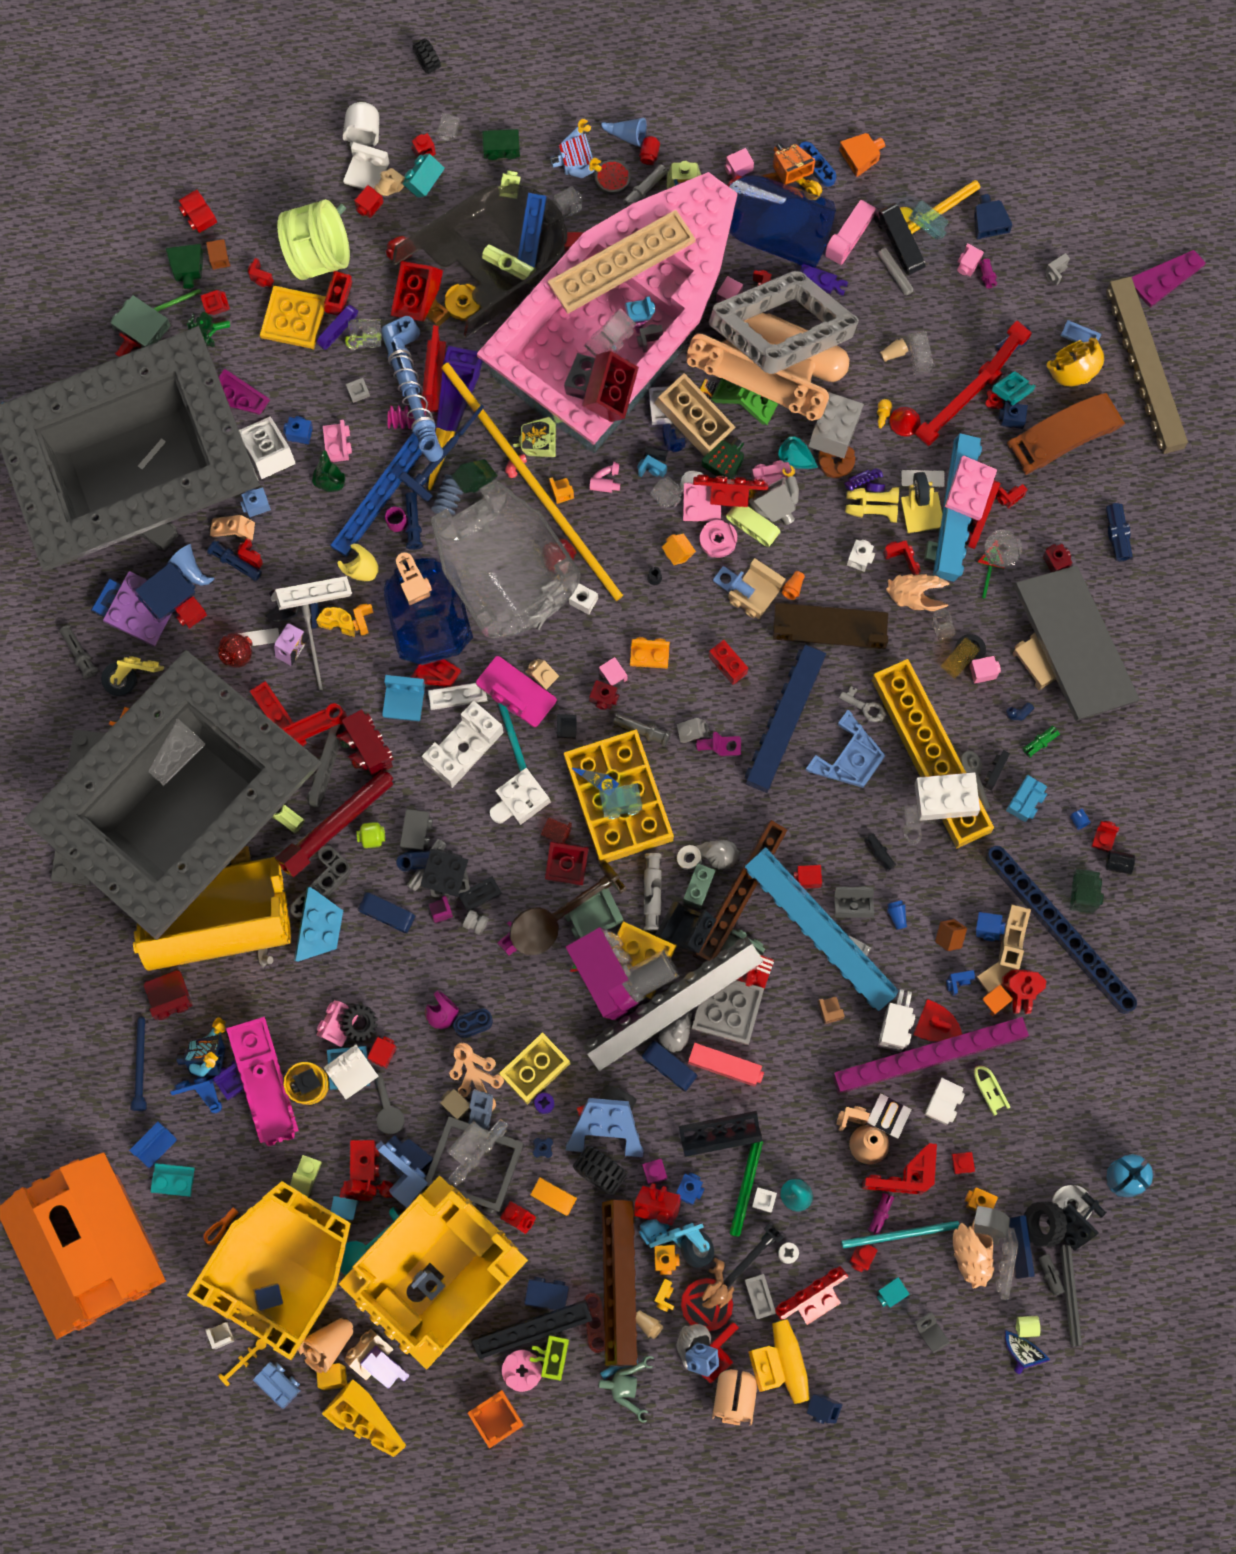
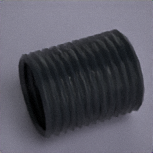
M1110 850L1107 856L1106 870L1131 875L1135 866V854Z

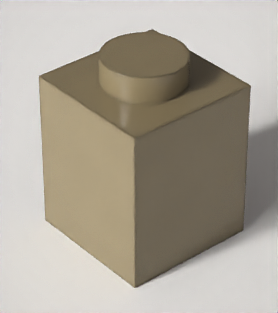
M455 1089L452 1091L448 1090L441 1097L443 1101L440 1104L455 1119L460 1120L470 1110V1104Z

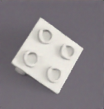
M354 1045L323 1067L345 1099H348L379 1077L357 1045Z

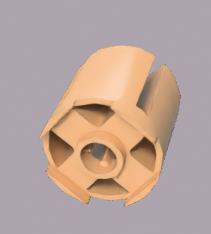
M730 1369L721 1372L718 1377L712 1419L717 1416L722 1418L723 1423L740 1425V1421L750 1422L749 1426H751L758 1386L756 1378L749 1372L742 1371L736 1410L732 1411L738 1370Z

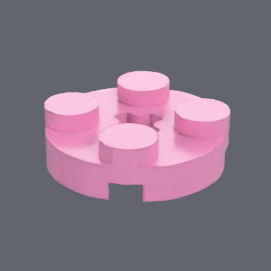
M713 520L704 526L700 534V545L709 557H725L735 549L737 533L731 524H727L722 520ZM715 535L724 538L720 543L714 541Z
M514 1351L506 1357L502 1365V1377L506 1384L515 1391H529L541 1379L542 1364L540 1361H529L530 1357L537 1358L530 1351ZM521 1364L524 1365V1368H528V1373H525L524 1377H520V1373H516V1369H519Z

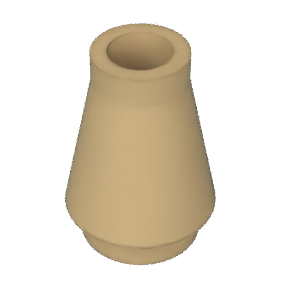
M901 338L892 342L880 352V355L884 362H886L887 360L904 356L909 350Z
M641 1310L637 1312L636 1323L648 1338L655 1339L663 1329V1325L660 1324L661 1321L643 1313Z

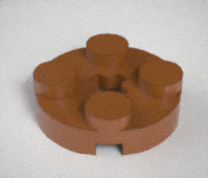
M849 446L845 458H840L842 461L835 464L831 458L836 456L820 451L818 464L821 471L831 478H841L848 475L855 465V452Z

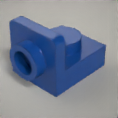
M974 970L950 974L948 976L949 979L946 980L947 990L951 991L953 996L958 993L956 983H959V986L971 984L970 981L975 979Z

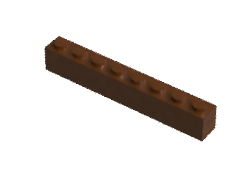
M772 820L766 824L714 916L717 920L699 954L694 952L693 957L705 963L718 956L758 884V880L752 878L747 873L745 866L765 847L774 855L787 832L786 828Z
M609 1200L602 1202L605 1366L627 1367L637 1365L633 1201Z

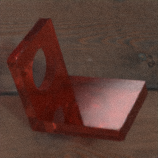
M548 818L541 836L565 844L572 830V823L569 822L568 825Z

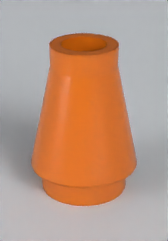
M799 571L794 572L793 576L782 587V595L790 600H795L796 597H799L803 579L805 578L804 574Z

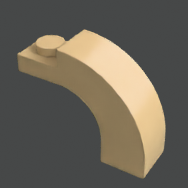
M1011 904L1000 947V965L1015 969L1020 968L1024 953L1023 941L1031 909Z

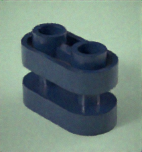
M481 1008L457 1017L454 1021L456 1034L461 1038H469L489 1030L493 1024L491 1013L487 1009Z

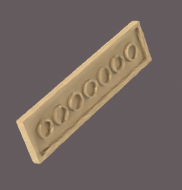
M674 210L548 281V285L568 314L695 243L696 239L677 210Z

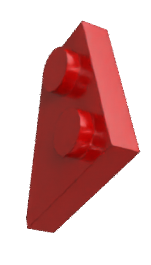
M429 650L410 678L424 679V683L427 685L451 687L460 675L461 669Z

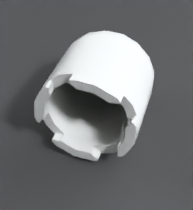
M354 103L346 111L343 140L350 142L351 147L353 142L365 146L372 144L376 146L379 141V112L369 103Z

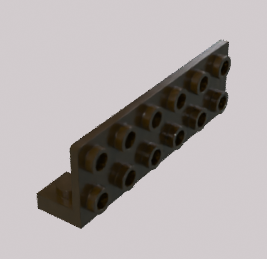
M776 603L773 640L886 649L888 644V612Z

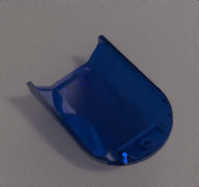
M745 176L737 179L729 186V188L737 193L729 230L737 240L799 265L805 264L814 268L817 266L828 243L836 212L834 201L763 176Z
M434 558L414 560L423 579L427 578L432 589V591H429L430 597L409 605L401 587L404 580L398 568L394 570L393 576L387 579L384 585L385 603L399 658L420 665L459 655L473 638L456 572L449 564L437 562ZM404 563L407 572L410 571L408 563Z

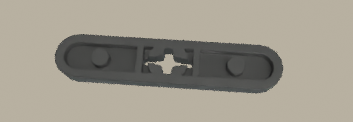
M343 724L329 728L328 737L324 740V750L320 760L322 764L318 767L317 773L313 775V786L307 795V801L310 806L319 808L323 802L341 743L335 736L344 732L345 727Z

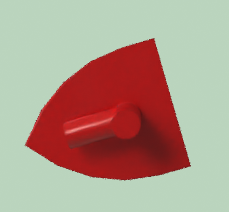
M927 999L913 1035L935 1042L963 1035L959 1023L953 1014L940 1004Z

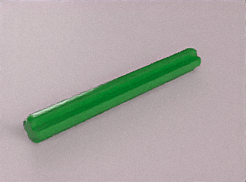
M763 1141L751 1144L730 1229V1235L739 1237L741 1234Z

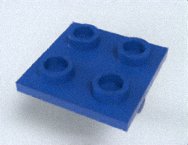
M205 1075L204 1077H197L192 1083L189 1080L179 1082L171 1091V1095L195 1089L212 1113H218L222 1109V1104L218 1101L213 1084L214 1076L209 1077V1075Z

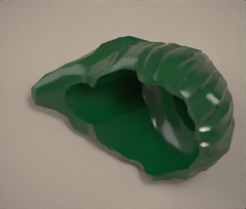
M323 450L319 463L313 472L312 483L315 487L326 492L340 491L344 487L345 474L331 462L327 451Z

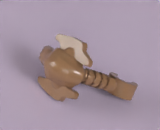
M716 1258L713 1259L716 1262V1267L709 1269L710 1273L715 1274L716 1283L709 1284L702 1296L703 1301L709 1298V1300L702 1304L707 1309H711L716 1305L722 1308L733 1297L734 1287L731 1286L728 1289L723 1282L724 1262Z

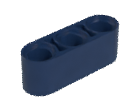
M368 892L365 893L357 909L359 912L406 934L416 917L413 913Z
M655 1041L641 1055L646 1062L685 1092L698 1077L694 1071Z

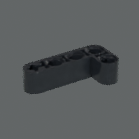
M893 203L877 211L874 214V220L879 224L878 227L880 229H885L906 274L911 275L925 268V261L899 206Z

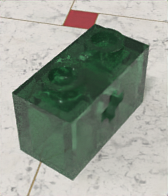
M486 459L461 464L452 475V478L465 494L469 492L475 493L481 489H489L493 486V481L498 475Z

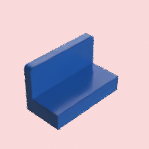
M157 1122L129 1151L138 1157L148 1168H151L177 1141V1138L160 1122Z

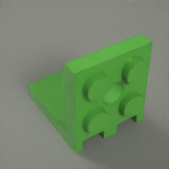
M723 378L720 380L711 398L715 403L741 404L763 425H768L778 403L763 397V402L761 403V395Z

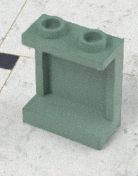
M134 295L125 301L123 308L111 320V325L116 332L119 330L141 345L142 348L158 342L171 326L168 318Z
M608 888L601 890L565 915L567 922L571 921L574 926L571 930L575 939H580L599 927L610 930L623 923V917Z

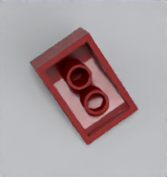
M401 261L390 316L400 318L410 316L413 320L424 322L440 289L443 270L433 266Z

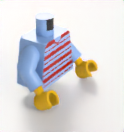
M581 119L578 122V127L559 145L560 155L550 157L552 167L563 165L566 175L570 174L574 177L584 178L595 171L600 172L602 169L601 166L597 165L601 161L592 157L586 134H583V131L589 132L591 130L589 125L584 127L588 122L587 120Z

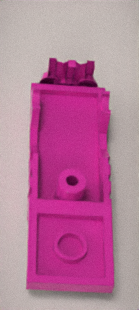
M265 1017L226 1028L260 1143L265 1142L267 1146H272L276 1142H282L285 1139H294L295 1132L299 1130L289 1097L285 1092L283 1076Z

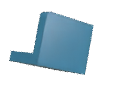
M334 1196L331 1212L343 1219L354 1220L356 1207L359 1205V1202Z

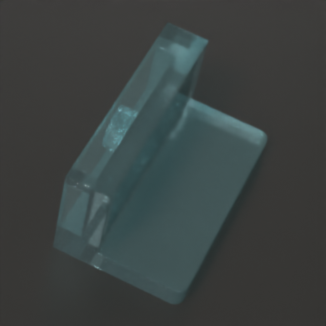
M923 200L919 201L909 219L934 239H942L947 233L944 231V228L948 224V220Z

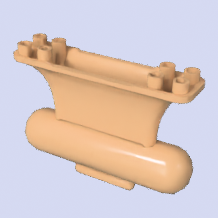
M761 313L744 320L745 323L749 324V327L758 334L760 333L762 338L771 345H778L787 338L808 331L772 314ZM704 334L693 336L686 357L689 366L697 367L709 375L713 374L783 405L793 413L804 415L811 421L822 417L829 400V394L824 388L811 383L812 375L828 382L838 381L846 375L850 360L847 352L836 345L777 373L769 374L764 372L729 340L726 339L719 342Z

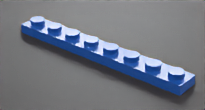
M414 433L405 442L331 544L332 549L346 558L353 550L350 545L358 543L402 482L398 479L399 475L402 472L408 474L422 455V451L419 448V440Z

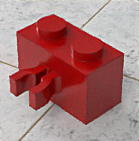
M653 1183L650 1187L642 1186L635 1200V1216L648 1220L657 1219L660 1223L673 1226L680 1211L681 1195L667 1192V1187L665 1186L661 1190L656 1189V1184Z

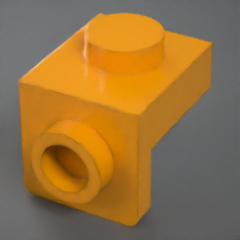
M361 604L356 609H353L356 619L352 621L355 630H360L362 636L368 634L363 616L373 613V608L371 604Z

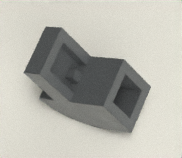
M977 1206L974 1232L990 1235L993 1244L999 1245L1000 1238H1007L1010 1218L999 1210Z

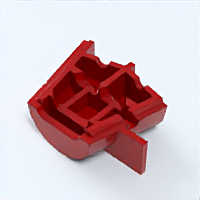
M350 1179L344 1181L339 1197L372 1201L373 1197L376 1196V1186L370 1184V1179L366 1183Z

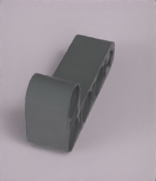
M323 846L318 852V857L327 869L309 887L325 898H328L349 877L351 868L348 862L334 848ZM325 853H333L331 859H323ZM340 865L346 866V870L343 873H338L337 868ZM326 879L333 880L332 885L329 887H324L323 882ZM306 890L292 903L290 908L292 915L299 921H301L302 914L297 911V908H303Z

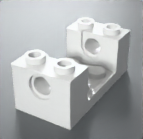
M474 700L461 713L462 721L440 745L434 742L422 755L424 764L452 788L503 734L502 724ZM461 743L469 745V749L466 752H461L458 749Z

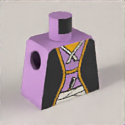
M288 623L275 642V658L292 666L308 641L309 635Z

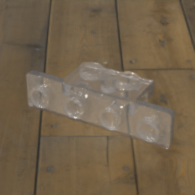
M500 1119L488 1133L474 1121L447 1151L461 1164L448 1178L453 1185L457 1186L466 1179L467 1173L471 1168H475L479 1164L483 1154L488 1153L496 1139L505 1134L508 1124Z

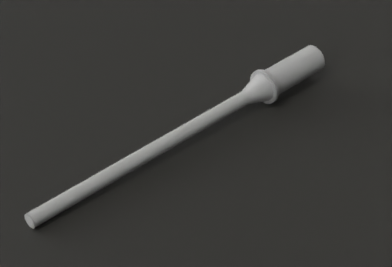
M309 604L302 605V617L307 624L318 688L323 690L310 624L312 615L310 614Z

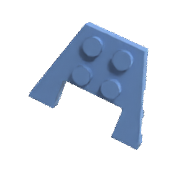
M847 710L839 721L838 726L853 735L848 745L833 765L815 755L807 766L806 771L864 788L885 758V755L873 739L867 735L862 725L856 721L853 714Z
M588 1098L579 1121L566 1144V1151L582 1152L584 1150L585 1135L625 1138V1156L643 1157L644 1150L641 1147L629 1101Z

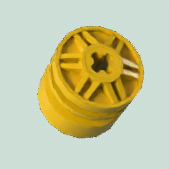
M301 1062L288 1069L284 1077V1088L291 1100L300 1104L312 1105L320 1102L326 1096L329 1090V1079L323 1068L313 1063ZM312 1068L321 1086L298 1097L297 1093L294 1094L290 1088V1079L292 1076Z

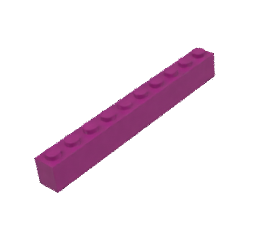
M1023 1017L841 1070L835 1072L832 1076L837 1092L841 1094L1026 1039L1029 1034Z

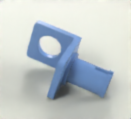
M723 566L713 579V582L727 592L736 589L748 599L755 591V588H752L742 580V575L744 574L742 571L737 576ZM728 574L731 581L724 584L721 582L720 576Z

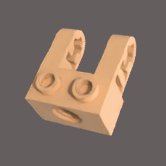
M408 553L399 554L396 564L404 580L401 587L409 605L430 597L429 591H432L427 578L423 579L412 556ZM403 561L408 563L410 571L407 572Z

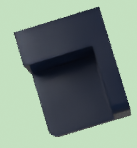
M275 1283L253 1289L259 1311L283 1304L279 1284Z

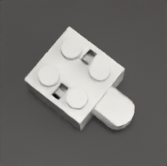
M525 768L495 790L501 801L490 809V816L493 821L499 824L514 816L521 825L551 803V801L529 770Z
M900 989L896 1004L890 1003L886 1008L878 1047L901 1052L909 1045L911 1034L908 1031L915 1021V1014H912L913 1008H909L911 991H907L904 1006H901L904 990Z

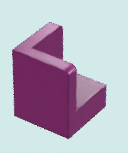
M446 895L442 896V900L428 904L435 923L453 917Z

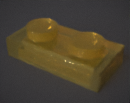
M966 637L944 661L941 667L955 679L978 654L980 649Z

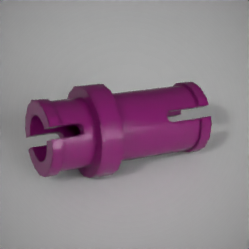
M983 259L984 264L982 261L979 262L983 275L982 281L985 283L986 288L990 289L993 288L992 283L994 287L997 285V276L993 272L990 259Z

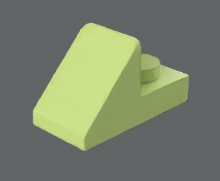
M302 1155L297 1171L292 1175L290 1186L309 1197L322 1162Z

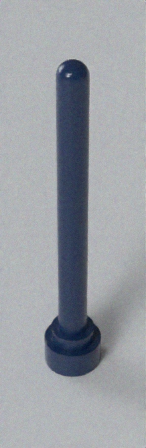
M143 1016L137 1019L135 1097L131 1101V1111H146L147 1102L143 1098L145 1018Z

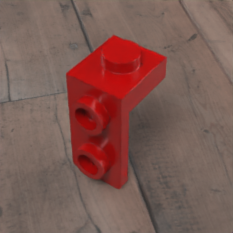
M906 540L899 543L894 541L886 545L883 552L886 560L904 554L911 574L913 576L919 575L921 572L919 563L914 561L913 548L911 545L908 546Z

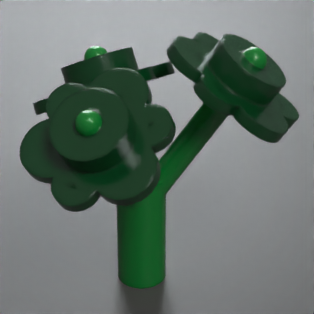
M202 312L200 317L196 318L197 323H195V314H192V319H188V330L199 326L207 346L214 347L215 342L210 337L216 330L230 327L229 320L212 323L213 318L207 312Z

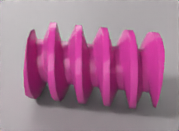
M390 406L388 411V429H390L391 424L394 429H397L399 424L401 429H405L406 424L411 429L415 419L407 417L409 412L408 406H405L404 411L401 410L400 406L397 407L396 411H394L393 406ZM410 412V413H409V416H410V417H414V416H413V413Z

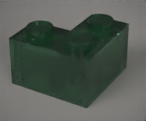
M1075 870L1073 873L1070 911L1093 914L1103 904L1104 893H1101L1102 878H1099L1100 872Z

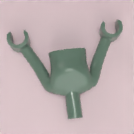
M649 1355L644 1356L642 1362L637 1365L616 1371L612 1381L599 1380L598 1388L611 1389L613 1399L634 1412L636 1418L643 1423L647 1422V1420L641 1419L640 1414L643 1412L648 1413V1411L637 1408L622 1397L635 1398L637 1377L626 1375L645 1367L652 1368L653 1366H647L646 1364L648 1358L654 1359Z

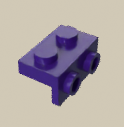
M236 1060L232 1061V1065L229 1068H222L220 1075H215L213 1081L227 1100H230L244 1090Z

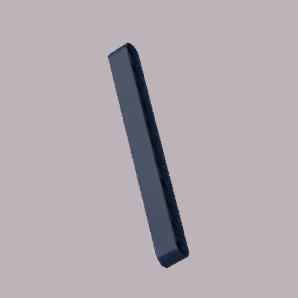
M1001 846L991 847L986 855V861L1024 905L1031 909V913L1113 1006L1123 1014L1133 1011L1137 1006L1135 996L1006 850ZM997 852L1001 859H993L991 853ZM1004 867H1011L1013 874L1005 873ZM1017 882H1024L1026 889H1020L1017 886ZM1036 896L1039 899V904H1033L1030 897ZM1043 911L1051 912L1052 918H1045ZM1057 925H1061L1064 927V934H1061L1056 930ZM1075 940L1078 943V948H1072L1069 941ZM1083 955H1088L1091 958V963H1085L1082 958ZM1096 970H1102L1104 978L1097 977ZM1109 985H1115L1118 990L1117 993L1110 992ZM1122 1000H1128L1131 1007L1125 1008L1122 1005Z

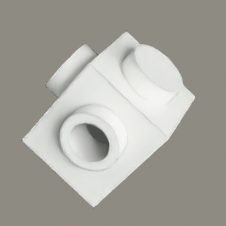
M856 540L847 566L865 572L867 564H872L875 553L872 552L874 546L868 541Z

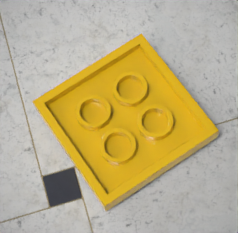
M273 286L260 337L262 339L314 349L324 315L326 296Z

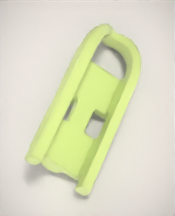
M982 1065L976 1066L974 1068L975 1080L993 1116L997 1115L996 1110L1003 1106H1006L1007 1109L1010 1108L992 1071ZM978 1069L985 1070L990 1077L980 1081ZM997 1088L1000 1095L996 1096L993 1089Z

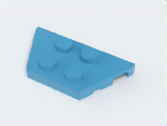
M309 886L306 889L294 961L298 962L337 949L343 915L341 908Z

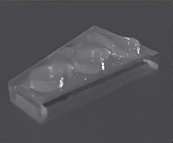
M177 718L148 772L164 786L206 744Z
M1008 1228L1007 1238H1004L1002 1247V1261L999 1264L1000 1279H997L996 1291L999 1292L1000 1299L1009 1300L1018 1241L1014 1228Z

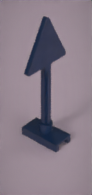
M481 404L442 448L443 455L438 461L430 462L415 479L406 472H402L398 479L425 502H428L432 495L423 487L428 481L427 478L455 446L459 437L464 434L484 406Z

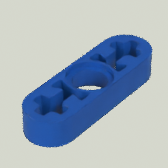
M802 142L799 147L805 150L809 149V155L815 161L822 163L821 167H814L813 174L826 187L834 185L836 181L834 169L812 143ZM825 174H826L827 176H830V175H831V180L828 179V178L825 179Z

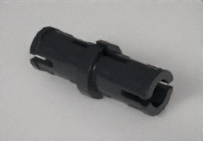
M875 834L869 835L868 839L865 838L864 841L874 853V858L880 861L885 871L893 869L896 863L887 853L888 849L882 846Z

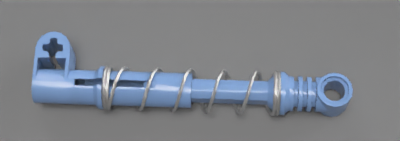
M404 316L383 326L381 334L388 351L389 365L395 371L393 377L399 383L398 391L402 392L405 397L402 403L411 407L407 417L415 419L411 426L412 432L417 436L420 443L419 448L427 460L435 462L442 457L443 449L435 433L436 426L432 419V413L427 410L428 402L422 396L423 388L418 384V374L413 370L414 362L411 359V354L405 348L406 344L415 341L419 337L420 329L412 317ZM420 398H423L426 402L425 409H423ZM408 399L409 404L404 403V400ZM425 411L430 414L431 418L426 417ZM412 412L414 417H410L409 413Z

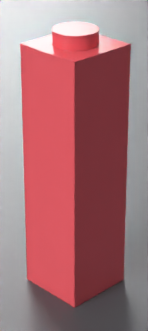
M694 1043L688 1064L754 1087L757 1082L761 1083L764 1072L761 1071V1065Z

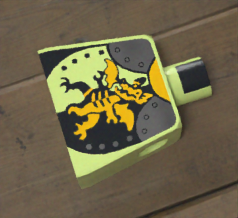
M550 417L523 424L521 435L513 436L512 438L513 446L521 447L522 451L528 456L556 457V423Z

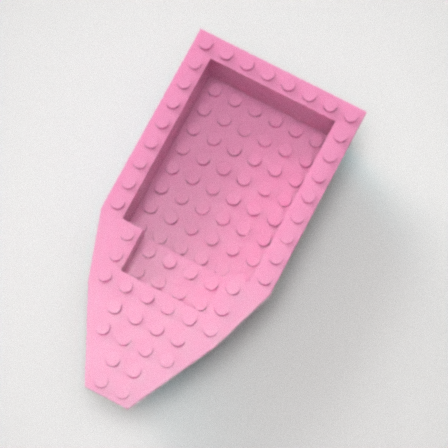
M708 172L633 203L587 230L479 350L477 357L486 363L490 375L496 378L498 383L509 388L523 402L544 418L550 417L556 423V427L580 442L586 450L595 453L624 419L609 422L583 407L584 399L566 395L564 384L577 353L596 358V354L612 351L639 367L626 413L627 416L679 356L701 321L720 273L737 193ZM677 210L695 237V243L568 314L549 287V280L672 211ZM650 296L651 302L655 305V313L648 322H645L643 328L651 324L662 325L663 335L658 340L647 342V352L643 353L642 347H639L637 342V336H640V333L637 334L635 328L627 325L628 319L624 305L627 302L641 301L645 297Z

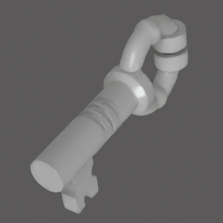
M851 686L849 692L841 693L839 698L861 709L868 721L882 722L886 716L884 708L879 703H864L855 699L853 696L857 692L856 688L853 690ZM870 707H876L880 710L876 718L868 714Z

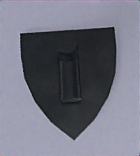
M275 590L270 591L269 595L272 596ZM277 604L265 617L274 622L289 620L297 616L300 606L279 610Z

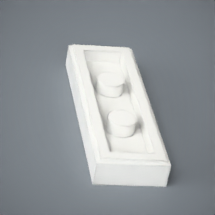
M476 683L428 690L431 710L471 704L473 700L476 703L487 701L486 692L480 689Z

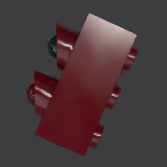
M361 709L342 720L346 731L335 737L340 741L341 747L357 749L355 753L347 756L353 768L368 769L372 777H374L378 772H385L393 767L391 762L394 760L392 753L387 745L383 747V744H385L378 729L374 730V722L369 713L364 714Z

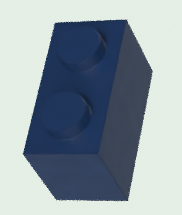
M534 1277L533 1280H529L525 1305L552 1310L566 1307L569 1286H565L566 1282L554 1280L553 1284L546 1283V1279Z

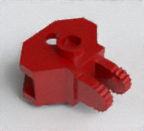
M1011 969L1002 976L1001 985L1010 992V997H1013L1012 1010L1014 1014H1018L1021 1011L1022 999H1024V1013L1030 1014L1033 1000H1036V996L1046 988V980L1038 972Z

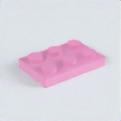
M962 456L945 507L979 521L982 518L997 469Z

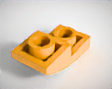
M543 1178L538 1179L530 1194L568 1216L577 1200L575 1196Z

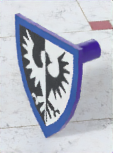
M1005 1331V1342L1008 1351L1018 1362L1014 1368L1017 1374H1021L1024 1368L1050 1361L1036 1345L1023 1337H1018L1017 1334Z

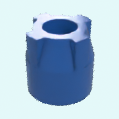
M1083 809L1072 813L1070 816L1077 830L1091 823Z

